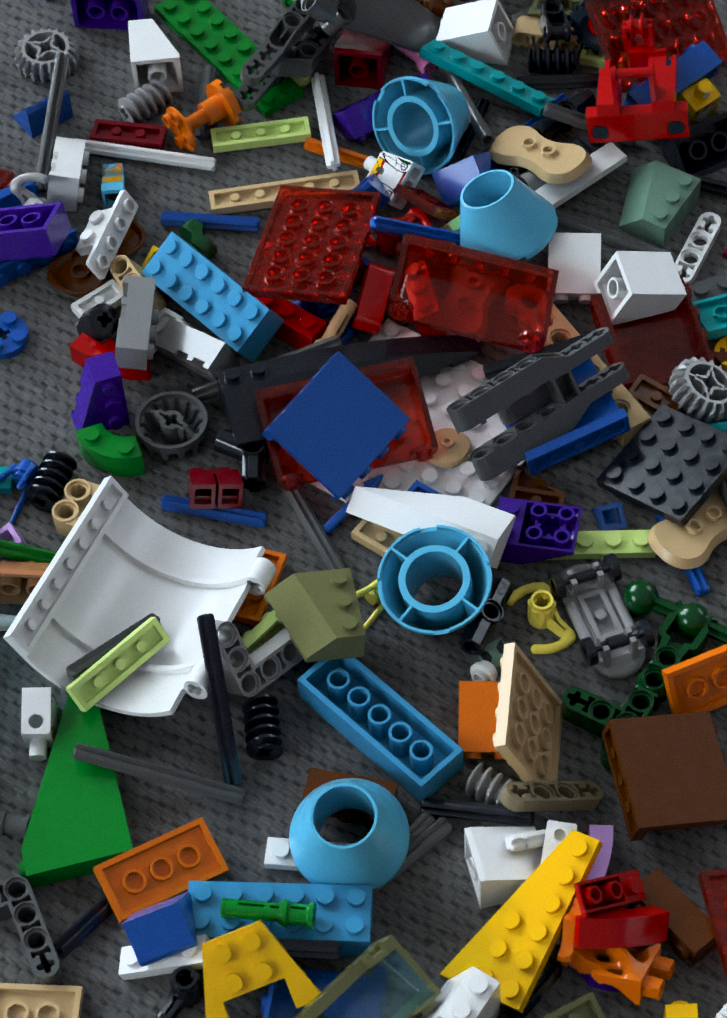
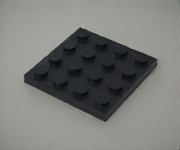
M662 404L653 414L651 420L638 431L596 479L599 487L684 527L727 477V433Z

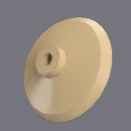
M443 428L427 437L423 452L430 463L442 468H452L461 465L469 458L472 444L468 436L463 432L458 435L456 429Z

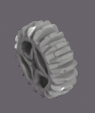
M51 27L48 30L41 28L37 32L32 30L31 35L24 34L23 40H18L14 59L20 74H23L26 79L31 78L34 83L40 79L44 84L46 80L51 81L57 52H65L70 56L66 76H70L71 70H76L80 59L79 47L74 36H70L68 31L62 32L60 28L53 30Z
M693 356L691 359H685L679 366H676L668 382L670 386L668 392L673 395L672 401L679 404L678 409H683L686 415H691L697 420L701 419L705 424L708 422H723L727 419V372L721 369L722 365L717 366L713 360L707 362L704 357L698 360Z

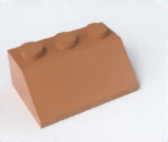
M0 559V603L25 604L50 563H37L34 561L15 562Z

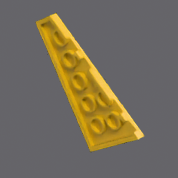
M572 830L442 970L440 975L446 979H451L474 966L500 982L501 1004L523 1013L563 929L564 917L572 908L573 900L576 896L573 883L586 881L603 846L601 841Z

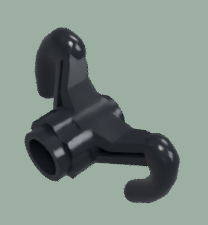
M182 966L173 971L169 998L156 1015V1018H175L184 1007H192L200 1002L203 996L201 976L191 966Z

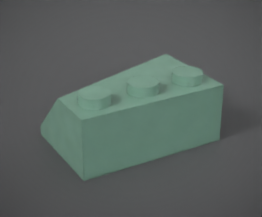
M657 160L633 168L618 229L664 248L699 200L701 179Z

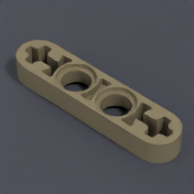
M591 781L510 782L505 786L500 800L506 808L514 812L594 810L598 807L604 793L597 784Z

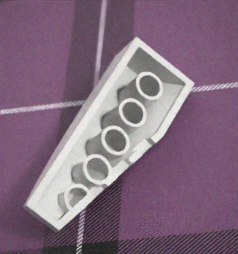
M355 486L346 510L349 514L401 534L419 527L424 529L437 527V525L458 528L477 540L485 550L491 567L496 569L516 519V515L463 496Z

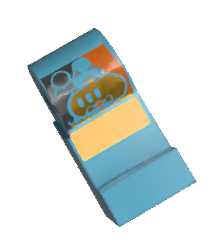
M123 163L102 165L101 194L104 207H113L115 201L107 198L108 194H116L121 190H125Z

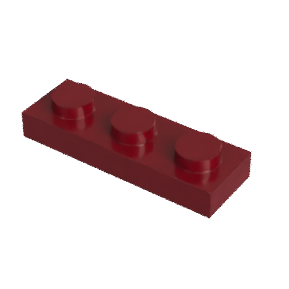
M95 119L90 140L163 150L168 130L166 126Z

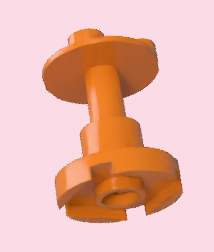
M215 79L206 85L207 99L197 105V111L184 118L177 109L168 107L166 114L162 116L163 123L168 129H171L175 136L174 142L181 151L185 148L191 152L196 149V139L193 130L203 124L211 126L221 120L226 126H236L242 122V117L238 118V113L242 112L240 105L229 87L223 89L219 85L223 83L221 80Z

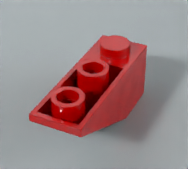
M639 869L573 883L581 915L646 899Z

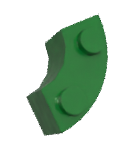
M102 423L75 430L82 456L97 470L99 468L112 473L114 476L121 477L146 474L143 456L135 435L126 437L114 435L107 431Z

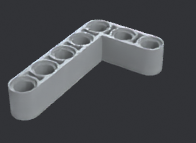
M215 620L226 689L230 694L245 697L255 696L303 659L290 639V633L286 628L249 655L236 626L229 621Z

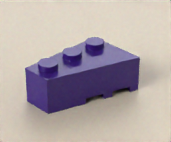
M110 351L86 358L80 379L81 389L76 394L75 410L71 412L76 430L102 423L106 430H117L124 425L130 424L122 376L113 352Z

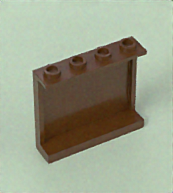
M709 711L610 719L601 734L630 841L642 840L645 834L651 831L724 824L727 830V770L725 767V753L719 746L717 726L712 722Z

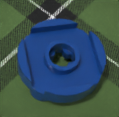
M6 311L0 314V334L7 333L6 339L3 340L0 337V359H9L19 355L25 349L30 335L27 324L23 319L17 317L15 312Z

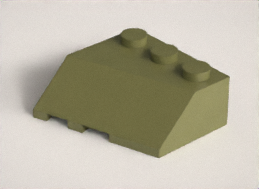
M350 568L293 573L264 594L266 603L272 606L276 612V618L280 624H284L290 633V639L306 663L363 657L366 634Z

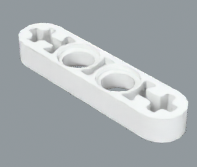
M706 212L700 215L675 262L680 277L683 270L686 271V277H683L681 280L683 285L694 282L720 232L721 218L715 213ZM709 222L713 223L709 226L708 232L705 231V225H708ZM701 239L706 241L707 244L699 246L694 241ZM693 257L697 262L690 264L685 262L684 259Z

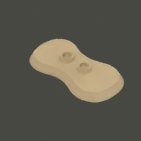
M523 125L513 126L497 136L489 149L491 159L494 162L528 169L539 179L550 184L570 183L582 176L592 163V157L581 146L548 140L535 129Z
M718 489L713 492L684 527L665 519L650 529L647 536L648 543L663 561L679 569H694L702 566L709 559L714 548L727 540V508Z

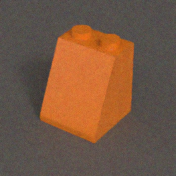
M459 681L458 745L463 749L465 760H482V755H494V760L506 761L493 746V734L496 733L497 723L495 710L499 703L498 683L501 681Z

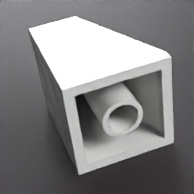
M481 0L445 8L436 40L442 41L445 45L462 51L465 55L483 63L507 66L513 46L511 38L514 27L499 0Z
M153 19L128 21L130 62L134 88H142V85L149 83L150 80L159 79L170 92L184 91L179 53Z
M555 233L548 243L547 297L553 299V303L557 304L568 303V300H579L581 304H593L594 300H599L593 282L601 273V233Z
M616 251L593 282L609 325H617L674 311L687 295L670 252Z
M535 826L464 828L465 859L480 909L505 903L540 866L543 846L509 852L506 849L505 843L507 836L536 831Z
M473 966L447 980L440 990L442 993L434 999L437 1005L421 1018H497L500 1014V982Z

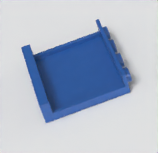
M338 351L274 419L262 435L268 441L274 439L333 494L331 500L334 502L341 497L345 500L353 492L355 487L352 484L358 478L362 480L373 469L370 464L375 458L380 460L390 450L388 444L394 438L397 441L407 431L408 428L405 425L410 418Z

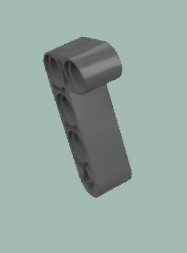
M14 876L0 881V922L9 918L13 919L37 984L60 985L63 981V971L30 883L22 876ZM17 893H24L21 897H13ZM27 918H34L29 923H22ZM37 943H44L40 948H32ZM48 962L51 972L45 973L42 966L43 963Z

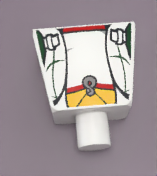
M382 151L378 158L374 156L367 157L363 165L364 169L369 171L367 177L374 172L391 199L387 203L400 210L404 208L426 170L424 167L408 159Z
M51 687L22 688L21 736L26 747L29 748V759L34 761L47 759V748L53 747L57 734L59 706Z

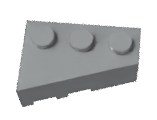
M124 275L115 360L119 368L146 370L148 360H153L154 344H150V342H155L157 327L153 325H158L159 310L154 309L156 278Z

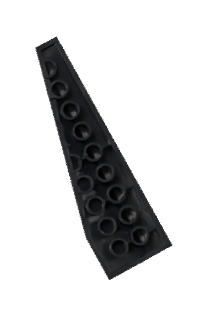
M474 334L395 338L292 354L216 371L219 396L237 448L269 442L262 435L265 429L338 351L387 396L396 392L395 388L404 384L407 387L417 383L418 378L427 374L432 377L439 374L440 370L446 366L453 368L482 355V350Z

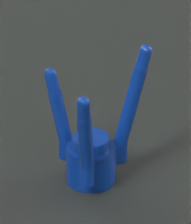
M22 459L18 465L12 463L5 472L0 474V482L13 475L12 479L17 485L16 488L20 490L24 487L9 521L12 525H14L26 500L25 491L30 486L34 474L39 469L38 465L30 459Z

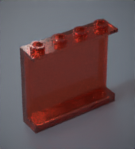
M682 275L679 276L687 295L674 311L617 325H612L602 294L591 295L589 311L595 328L608 327L614 338V343L603 350L608 365L610 366L618 362L625 363L630 377L622 384L627 390L630 389L640 373L664 386H669L668 382L675 367L679 366L685 359L689 360L693 356L698 360L704 357L707 362L713 360L714 364H717L716 355L713 350L709 349L707 344V331L705 328H701L699 322V309L697 306H693L691 301L692 292L690 285L685 284Z

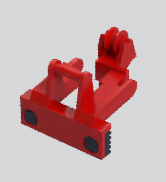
M643 13L640 19H634L633 15L630 14L629 20L622 21L624 50H629L630 68L612 67L611 59H606L605 67L599 69L596 107H586L585 118L589 144L690 137L691 126L688 101H676L678 56L672 55L671 65L668 64L667 48H655L656 33L653 18H644ZM649 77L651 104L622 106L623 79Z

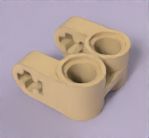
M80 478L73 479L65 485V496L62 500L56 502L52 508L55 529L59 534L65 537L68 536L100 485Z

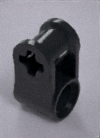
M559 0L543 1L539 26L544 43H549L551 40L569 42L571 39V25L567 19L563 4Z

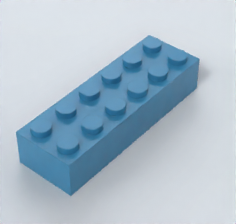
M174 232L169 234L141 272L148 278H156V286L236 352L252 362L255 361L285 321Z
M356 658L318 661L297 679L299 698L418 802L421 803L425 798H430L464 768L463 749Z
M189 881L188 892L191 894L196 936L206 934L211 940L219 935L256 922V920L221 918L222 898L280 903L281 900L289 899L291 903L309 904L310 901L316 902L315 927L313 930H308L307 926L288 925L286 928L279 925L278 922L263 921L276 938L337 941L340 945L339 956L359 957L371 945L374 902L372 885Z

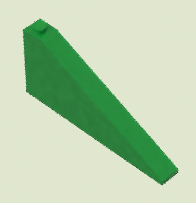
M69 694L21 848L23 862H18L20 876L28 880L32 889L93 874L94 866L133 849L115 771L73 759L76 743H83L110 751L100 707L93 705L89 710L83 712Z

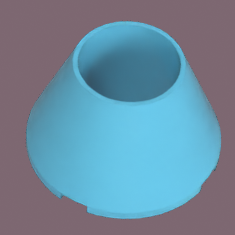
M403 76L386 83L380 89L381 92L378 99L374 101L372 109L373 129L382 151L408 159L424 167L426 170L423 175L440 170L452 158L468 125L469 107L465 97L456 87L450 84L419 77Z
M498 169L484 172L470 180L461 192L460 252L465 262L475 269L497 271L513 267L511 263L524 257L529 260L550 242L556 232L558 217L553 205L506 170Z
M437 525V527L424 529L419 527L399 537L385 552L377 573L379 597L388 615L405 629L424 635L450 633L469 624L486 605L492 588L491 565L485 550L468 533L446 525ZM448 576L462 583L457 595L447 603L429 606L415 600V595L420 586L431 578Z
M359 778L333 780L309 793L295 811L289 831V845L293 860L300 873L311 884L372 885L373 889H378L389 882L400 870L407 856L410 843L407 816L399 801L384 787L369 780ZM343 809H358L366 812L374 819V823L370 832L359 842L340 846L331 844L320 836L324 822L335 812Z

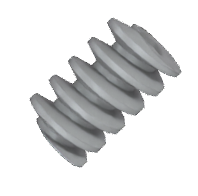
M152 79L149 83L142 85V88L135 89L134 93L127 94L126 98L122 97L118 100L119 113L124 122L134 123V119L137 123H141V114L148 119L150 117L149 110L153 114L158 113L157 106L161 109L166 108L165 101L171 105L173 97L163 82L159 79Z
M483 762L480 763L467 780L465 795L469 798L475 797L477 803L485 802V804L504 806L501 803L500 796L505 786L514 781L510 778L503 784L504 775L501 772L493 778L494 769L490 766L483 772Z

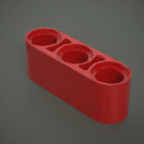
M372 262L368 263L357 300L358 308L354 312L351 328L377 336L382 324L395 270Z

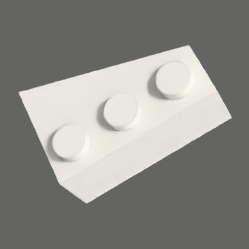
M56 136L51 171H49L47 200L63 202L65 211H76L78 202L83 203L84 188H81L80 184L86 183L87 169H83V165L88 166L90 151H85L86 140Z

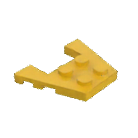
M262 920L202 943L206 1018H230L225 1001L283 978L286 981L296 1009L308 1005L321 992L307 977L303 969L287 953V950Z

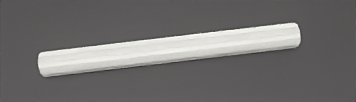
M314 73L311 83L327 169L336 171L338 170L337 167L341 165L326 80L324 75Z
M86 140L85 151H90V154L209 171H215L217 161L213 157Z

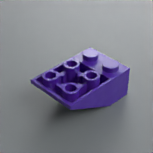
M500 497L497 509L516 515L500 561L524 564L574 555L583 507Z

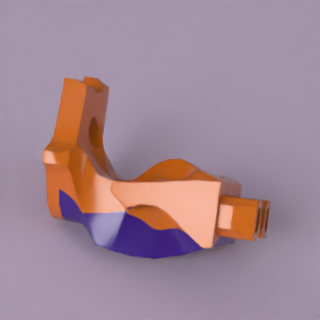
M575 896L572 908L563 920L562 942L557 956V960L561 962V965L580 973L588 986L611 992H622L636 1005L641 1004L644 996L660 1000L665 988V980L670 981L674 974L675 960L661 956V944L659 943L645 948L591 949L574 947L576 916L581 915L578 899ZM603 955L609 959V962H601L596 957Z

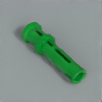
M222 898L220 908L221 918L278 922L279 925L286 928L288 925L307 926L308 930H313L315 927L317 911L316 902L310 901L309 904L291 903L289 899L281 900L280 903Z

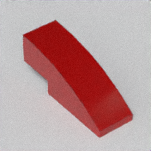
M82 333L69 345L72 361L84 367L86 358L110 351L113 352L115 357L116 341L109 338L104 344H101L87 334ZM147 362L146 370L119 368L122 379L149 381L152 378L150 362Z
M650 904L633 909L617 906L576 916L573 946L576 948L603 949L637 947L666 942L669 911Z

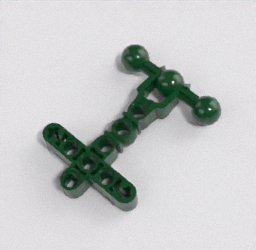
M642 579L632 581L626 587L623 594L627 609L633 614L641 616L654 612L666 618L658 630L657 650L654 660L650 661L648 669H644L638 675L634 691L628 696L622 707L582 688L571 687L562 696L563 718L567 722L602 738L601 733L610 719L653 716V711L656 712L658 710L659 703L668 698L661 670L700 655L708 642V637L727 644V627L718 623V616L710 617L707 609L701 604L692 602L683 605L681 600L673 603L659 597L656 586L650 581ZM675 626L684 637L695 638L693 643H684L681 646L680 643L670 642V635ZM667 662L671 663V665H664L662 663ZM655 684L658 685V687H651L649 685ZM637 706H642V707H645L646 709L640 710V709H637V708H635V707H637ZM598 716H603V717H605L606 719L600 720V719H597L596 717H598ZM602 740L600 762L603 767L611 770Z

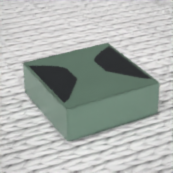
M498 638L486 644L482 654L477 656L480 662L486 660L492 663L497 672L501 671L500 659L503 657L504 651L502 639Z

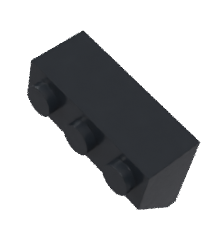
M727 110L690 123L691 132L688 138L658 139L664 159L673 168L698 176H703L727 166Z

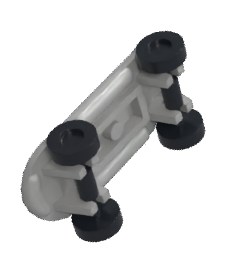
M610 553L603 556L604 568L600 567L597 561L592 564L573 565L561 573L558 570L548 573L551 591L556 600L561 599L576 630L586 664L589 667L593 666L601 675L610 679H627L635 675L645 661L646 649L655 646V637L647 619L636 621L635 625L614 583L622 579L620 564L615 554Z

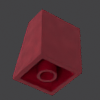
M343 30L333 50L335 85L381 89L385 84L393 45Z

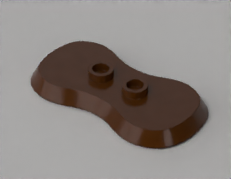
M132 220L116 256L125 255L130 258L138 253L144 245L146 232L134 220ZM75 249L55 259L47 272L48 279L53 286L67 295L82 298L100 287L105 279L99 280L86 266L89 254L81 256Z

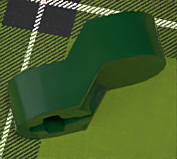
M190 218L179 228V234L185 241L210 260L217 254V248L205 236L203 224L196 219Z

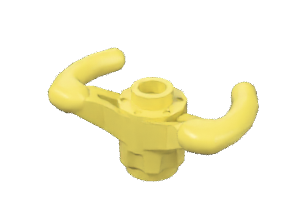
M533 582L515 589L507 605L513 606L522 597L533 593L531 598L528 599V622L537 629L548 628L560 637V640L554 643L532 645L530 650L533 654L548 655L557 653L575 642V631L560 618L556 609V601H554L551 588L547 583Z

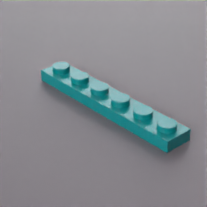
M433 39L420 48L419 57L538 117L543 115V109L547 102L554 103V99L545 95V93L525 85L522 81L505 75L502 71L485 65L482 61L465 55L462 51L445 45L442 41Z

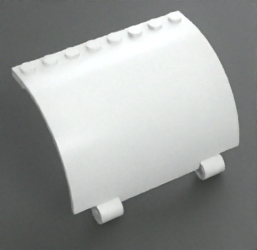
M112 476L103 479L3 638L36 671L67 692L65 688L73 682L67 676V666L150 613H154L156 616H159L161 626L171 640L99 700L95 706L121 714L140 717L173 715L185 693L196 699H205L209 694L197 616L212 613L215 620L232 623L248 592L253 595H263L276 573V567L270 560L262 557L266 551L263 546L250 549L217 548L189 540L166 529L139 510L128 499L129 494Z

